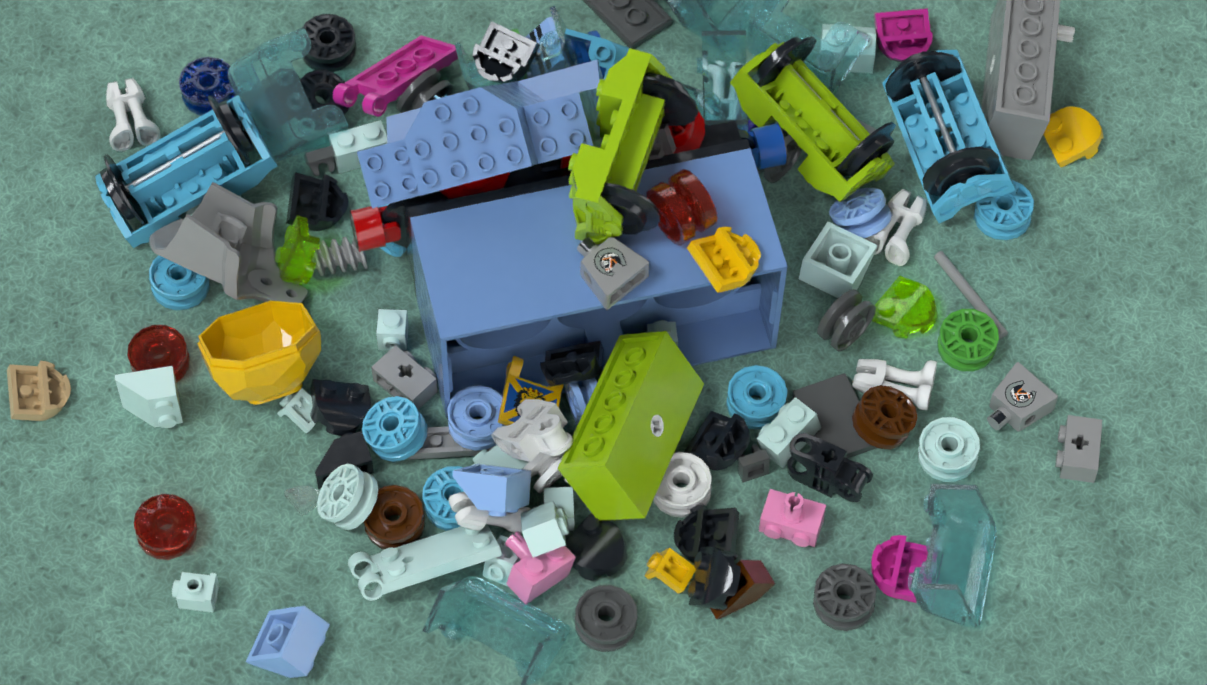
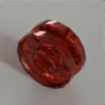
M152 325L143 328L133 336L128 345L127 356L132 372L173 366L177 383L185 376L189 369L190 356L184 337L175 328L167 325ZM157 355H164L158 359L154 358Z
M160 494L150 497L140 505L135 513L134 528L139 547L147 555L155 559L170 560L180 557L190 550L196 541L198 528L193 508L185 499L177 495ZM165 524L172 525L169 529H160Z

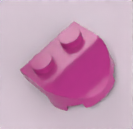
M928 8L874 14L877 45L881 52L889 59L902 62L911 55L929 49L932 43L933 32L930 31Z
M904 535L892 536L890 540L878 544L873 551L871 559V571L878 588L889 597L923 604L935 547L907 542V536Z

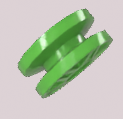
M975 309L954 311L944 319L937 340L938 352L942 360L951 368L960 371L982 369L992 361L999 341L998 328L993 319L984 312ZM963 339H970L973 342H966Z

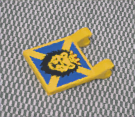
M513 356L512 361L506 367V381L498 417V423L506 426L513 424L521 417L517 407L526 399H539L556 403L559 408L563 385H548L546 387L520 378L524 360L517 356Z

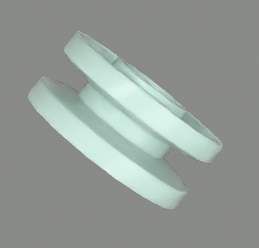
M942 417L934 420L923 429L918 447L919 463L923 470L934 479L943 482L962 480L974 471L978 462L980 451L979 437L975 429L966 421L954 417ZM944 448H951L954 451H945Z
M344 464L331 472L319 492L317 501L319 515L326 521L333 522L341 529L351 530L358 527L369 516L376 503L378 494L376 479L371 474L362 472L355 465Z

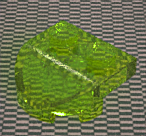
M296 216L293 225L287 227L283 247L279 246L275 255L280 278L285 282L301 286L302 284H308L316 267V263L311 260L316 250L320 249V238L309 235L308 219L305 217Z
M899 276L874 305L876 311L872 321L892 329L894 336L898 338H908V334L918 331L924 334L934 326L938 318L937 306L933 294L927 286Z

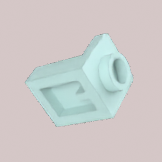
M303 388L295 394L285 396L279 404L282 408L277 413L280 417L286 415L305 433H308L316 423L312 421L310 416L313 406L312 397Z
M500 535L497 542L502 556L485 561L482 575L485 578L507 586L506 583L512 566L520 561V559L505 545L508 538Z

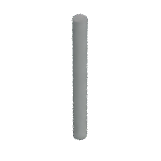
M938 252L934 259L974 309L984 312L993 319L998 328L999 339L1007 336V330L944 252Z

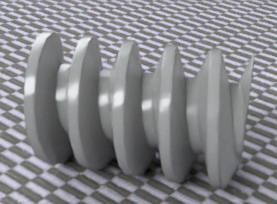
M354 236L352 244H350L347 237H343L341 246H339L336 239H331L330 247L326 245L324 240L320 241L319 249L315 247L313 242L309 243L308 255L312 278L315 269L318 270L321 276H324L326 267L329 268L331 274H335L338 265L343 273L347 271L348 264L356 271L359 262L363 264L365 269H368L365 251H358Z

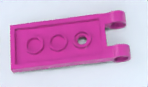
M421 35L349 81L338 84L333 91V100L336 104L351 107L355 104L358 94L361 93L365 96L362 102L363 111L380 117L385 113L387 104L401 96L408 86L421 74L432 68L440 71L462 57L461 48Z

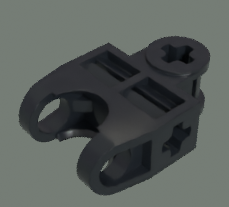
M798 434L790 442L789 451L791 457L788 460L787 471L794 480L831 498L836 493L847 501H860L866 483L871 482L873 478V473L869 468L861 463L847 459L846 450L809 434ZM799 442H806L810 445L811 450L808 453H802L797 451L794 446ZM793 463H801L806 468V471H795L792 467Z

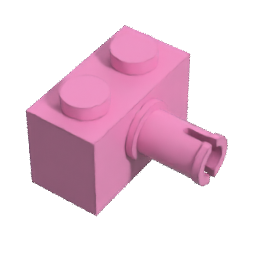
M770 489L760 518L759 531L772 539H779L781 537L791 540L797 546L807 547L809 545L815 547L825 517L826 505L804 499L799 493L795 496V492L786 494Z
M517 531L505 543L520 559V561L512 566L506 584L526 605L566 578L571 571L575 556L566 546H562L532 558L525 538Z

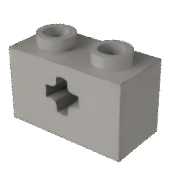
M396 345L371 367L374 382L393 397L399 396L409 399L418 409L438 392L437 377L434 372L428 367L423 368L420 366L410 352L406 350L403 352Z
M1068 415L1065 426L1060 425L1058 442L1063 443L1062 450L1057 451L1055 467L1060 468V478L1095 482L1099 466L1102 431L1101 419Z

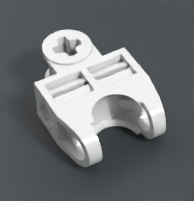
M539 399L524 400L517 407L521 417L511 425L497 428L491 434L494 442L503 452L513 458L531 462L540 452L550 456L560 455L567 451L573 443L572 436L563 429L568 422L556 403Z

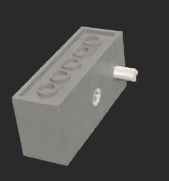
M998 0L991 16L982 111L1002 156L1031 160L1050 121L1057 40L1072 43L1075 33L1074 27L1058 24L1060 0Z

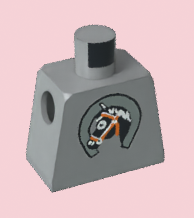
M587 237L577 247V251L584 256L580 262V274L606 310L648 278L649 262L615 238H608L598 246L590 237Z
M1017 362L994 390L989 405L994 412L987 417V421L995 430H1000L1008 423L1015 430L1021 431L1051 413L1055 409L1058 395Z

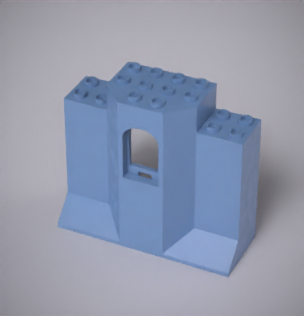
M590 61L517 82L475 88L424 102L421 108L386 117L387 144L357 152L372 208L570 156L573 153H578L581 143L597 148L601 147L603 138H600V126L596 125L599 111H596L599 96H596V91L600 79H603L599 61Z

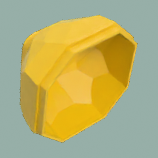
M271 300L218 317L198 336L199 342L197 343L211 378L232 400H247L250 404H262L298 392L303 387L302 382L321 352L320 331L304 305L296 302Z

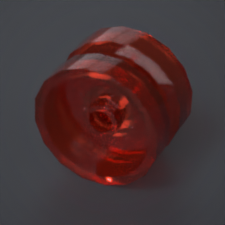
M680 170L668 178V184L660 182L646 192V198L659 210L661 216L658 223L659 228L676 245H683L696 236V231L702 233L717 223L718 216L711 196L701 181L689 170Z

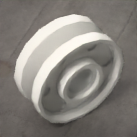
M540 452L523 468L531 470V477L537 473L540 475L533 487L538 493L543 492L544 488H549L563 476L557 468L564 453L550 456Z
M674 453L653 499L654 503L662 512L680 518L687 517L691 513L690 509L703 504L706 506L710 501L712 490V477L709 467L701 458L691 453ZM677 483H685V484H687V486L682 487V488H681V487H677V486H675V485H676Z

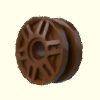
M882 385L867 390L856 405L852 415L853 427L865 442L876 448L888 450L897 448L906 441L918 419L916 408L909 397L900 390Z
M398 485L384 486L378 489L376 503L369 516L363 522L365 532L370 541L381 549L403 546L420 539L425 528V518L422 502L416 493L407 487ZM395 515L400 517L396 521L387 520L389 517Z

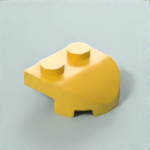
M1073 106L1064 107L1050 114V121L1043 134L1060 168L1084 156L1087 160L1092 158L1098 152V146L1101 139H1103V131L1097 119L1088 111Z
M718 227L714 235L692 240L687 247L717 293L739 288L747 284L757 270L759 259L761 258V252L754 240L747 234L741 237L732 233L731 227Z

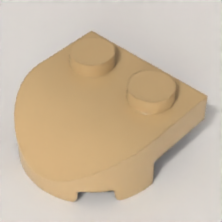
M40 361L38 366L10 364L7 369L11 419L44 421L58 414L65 406L71 392V385L67 375L62 376L54 369L55 365L47 361Z

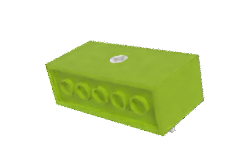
M667 331L619 335L572 436L573 443L565 451L557 468L564 476L565 482L571 485L595 518L599 520L642 519L646 517L704 386L701 378Z

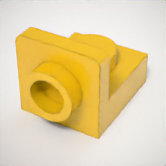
M669 547L660 553L655 552L650 557L646 565L649 569L645 577L649 580L657 577L679 594L685 590L696 569L694 565Z

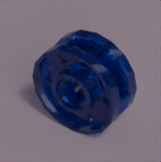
M198 58L188 63L181 71L179 87L182 101L187 109L196 115L202 116L212 110L208 99L210 95L219 103L225 100L228 101L238 95L234 71L228 63L219 58Z

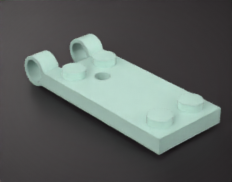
M485 524V527L480 531L461 526L403 546L384 549L381 553L372 556L365 552H357L349 558L348 566L352 575L359 579L358 587L362 596L367 600H376L384 594L502 556L497 540L488 525ZM359 562H368L364 569H354ZM371 582L378 583L375 589L371 591L364 590L367 584Z

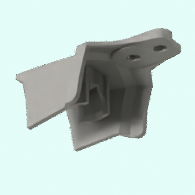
M212 182L202 202L192 216L187 214L184 219L176 220L150 235L149 245L155 254L221 283L225 294L236 300L256 299L264 302L271 300L302 303L308 293L306 288L295 282L276 266L274 225L277 206L273 203L261 202L252 204Z

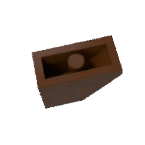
M739 560L736 563L741 568L737 591L734 596H727L725 602L727 603V608L725 610L710 608L716 619H721L758 601L775 585L774 580L761 560Z

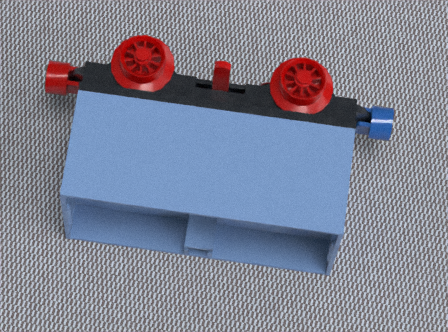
M698 112L695 120L687 125L669 126L676 146L675 152L664 155L660 159H648L637 189L638 193L648 198L658 208L661 219L657 227L651 230L631 235L621 234L614 237L649 262L648 278L608 310L603 307L580 274V262L584 256L577 251V247L582 241L575 239L577 226L573 214V199L569 198L572 185L569 184L571 170L568 167L572 155L397 201L384 207L372 208V206L350 210L352 232L356 248L359 252L385 247L386 243L390 242L406 248L414 279L415 296L434 373L437 377V385L445 417L448 418L447 408L450 400L458 391L467 387L481 385L492 388L503 396L506 367L512 361L513 356L524 360L520 378L548 387L540 368V362H545L546 351L601 341L604 351L602 371L595 377L598 382L619 335L646 333L647 324H653L660 320L676 322L678 348L691 366L776 348L787 263L757 168L760 170L786 164L787 148L780 126L772 124L752 128L750 132L738 129L736 121L709 126L704 123L700 112ZM718 227H731L732 233L741 237L747 234L754 240L761 252V258L759 259L757 270L747 284L739 288L717 293L687 247L692 240L714 235ZM578 381L579 387H582V381ZM564 385L561 394L566 393Z

